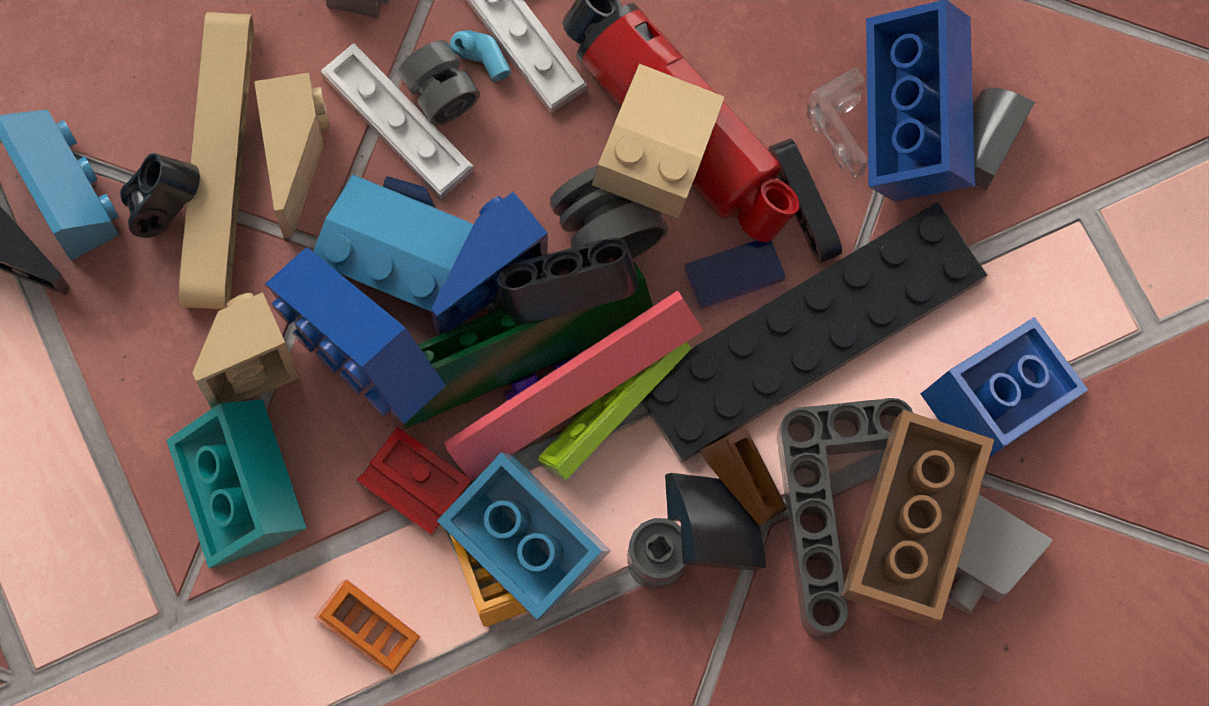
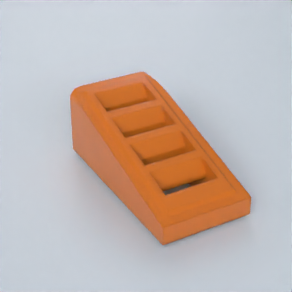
M347 579L337 586L314 617L322 625L391 675L421 637ZM350 598L355 604L340 622L334 616L345 601ZM363 609L371 614L357 633H354L349 628ZM380 620L386 626L372 645H370L365 639ZM397 632L402 637L386 657L380 653V650L392 634Z

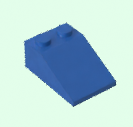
M514 191L504 199L501 196L491 199L479 211L481 216L476 219L431 308L435 334L437 336L461 326L493 302L495 293L499 289L497 283L498 275L505 267L516 262L548 254L547 231Z
M1033 317L948 370L921 392L920 395L940 422L994 439L989 456L990 459L1080 397L1088 389L1037 319Z

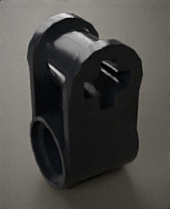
M157 153L149 154L144 159L141 167L120 190L121 201L129 209L128 226L133 235L149 238L157 236L167 229L174 217L197 193L200 174L196 165Z

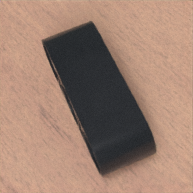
M607 238L508 265L499 273L497 283L510 319L518 324H530L629 297L638 288L639 280L626 241L619 238Z

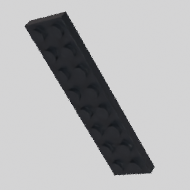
M936 202L693 347L641 402L680 463H683L700 453L699 450L728 436L983 282L987 277V273L940 204Z

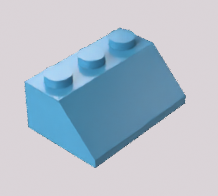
M48 109L0 115V140L70 261L118 236L119 234L112 221L119 218V215L107 194L105 193L97 197L90 185L98 179L86 157L84 156L79 160H76L69 147L77 144L66 122L62 120L55 123Z
M352 175L327 215L313 252L338 273L431 311L474 224L369 180Z
M502 452L437 520L537 620L573 591L611 552L512 454Z

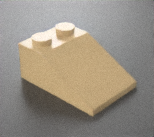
M639 64L598 163L592 186L678 219L705 152L724 96Z
M309 73L254 81L274 211L284 238H290L294 235L324 147L322 131L330 130L322 88H313Z

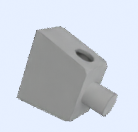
M978 494L954 576L958 580L949 593L947 601L955 608L971 614L982 595L998 603L1049 547L1053 539Z

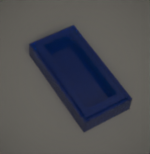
M755 240L687 263L684 268L699 309L783 282L786 277L772 241L762 242Z

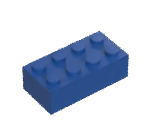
M940 0L866 18L868 187L896 202L975 186L971 17L948 0Z
M308 247L265 283L276 297V300L271 303L272 307L288 324L295 323L296 329L292 333L310 353L317 348V356L333 373L341 369V377L357 394L365 390L367 392L364 395L365 398L382 416L391 412L404 424L446 386L408 330Z

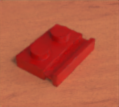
M396 427L370 461V465L364 473L360 474L357 478L358 484L431 537H433L440 526L437 520L472 484L471 479L399 427Z

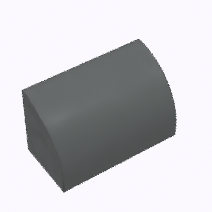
M986 88L980 92L973 104L975 184L985 190L988 189L1035 103L1034 101L1018 93L1001 88Z

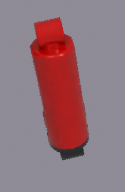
M575 0L563 18L562 24L565 32L572 40L580 44L576 58L620 107L624 102L639 64L716 93L634 3L622 6L620 0ZM723 101L692 187L721 218L728 219L738 214L737 218L744 232L762 242L772 241L799 210L800 203L793 189L786 183L776 179L781 170L780 162Z

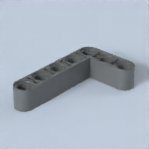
M899 398L799 407L792 409L784 416L777 432L800 617L804 630L816 639L825 640L833 637L843 627L848 616L847 599L841 598L844 577L827 455L885 449L890 432L881 426L880 416L889 414L897 417L903 410L913 413L912 408L907 402ZM840 419L851 421L855 425L856 435L852 437L839 435L835 431L834 422ZM794 424L806 426L810 430L811 439L806 442L793 440L789 436L788 427ZM801 468L811 470L817 477V484L810 488L799 485L795 481L794 472ZM807 513L819 516L824 525L823 530L819 533L805 531L801 526L800 517ZM811 559L825 561L829 567L830 576L822 580L811 577L807 572L806 562ZM820 604L831 607L836 615V623L831 626L818 624L812 615L813 607Z

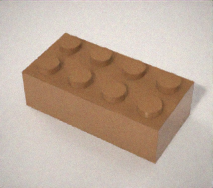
M903 410L897 416L891 428L841 598L929 627L942 621L994 439Z

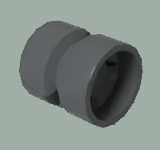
M444 40L429 43L416 50L399 68V75L410 92L414 95H421L418 99V104L430 123L435 126L445 124L461 116L480 97V91L469 74L465 71H458L460 61L448 42Z
M652 518L641 523L633 531L628 546L627 566L632 577L640 585L650 589H664L674 585L682 577L686 564H683L681 527L676 522L666 518Z

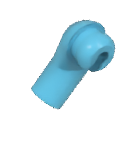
M470 30L459 31L452 36L450 47L454 53L463 59L483 63L493 82L501 81L512 73L497 41L492 36Z

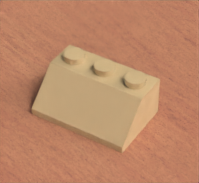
M263 292L255 296L252 293L241 294L231 299L226 304L227 308L218 311L192 372L211 409L219 403L248 401L299 378L286 343Z

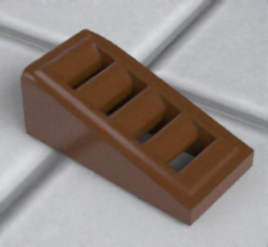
M745 427L699 450L706 463L758 525L769 521L787 510L757 447Z

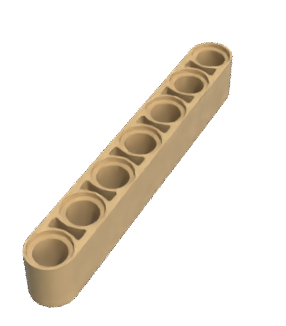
M207 12L205 15L191 164L197 166L200 182L197 193L186 206L179 280V303L182 308L222 310L227 308L226 304L230 301L254 37L252 14Z

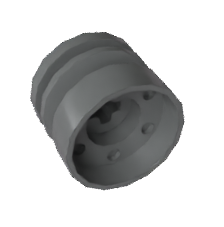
M597 166L573 177L559 187L550 197L549 204L554 214L560 216L559 224L562 230L577 232L571 238V248L607 238H619L626 241L631 257L634 259L659 243L668 232V226L661 212L592 186Z

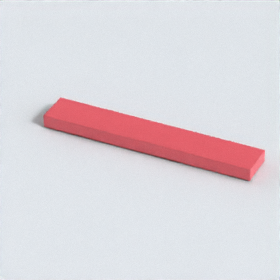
M676 291L445 441L444 445L464 474L469 479L474 480L501 452L514 454L704 330L680 293Z

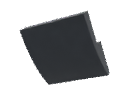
M678 473L665 474L668 520L681 523L683 564L752 571L766 568L760 526L720 478Z

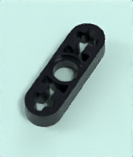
M789 138L769 146L768 150L781 164L778 179L792 188L798 196L800 204L795 217L815 259L822 263L841 255L842 246L839 236L793 139Z

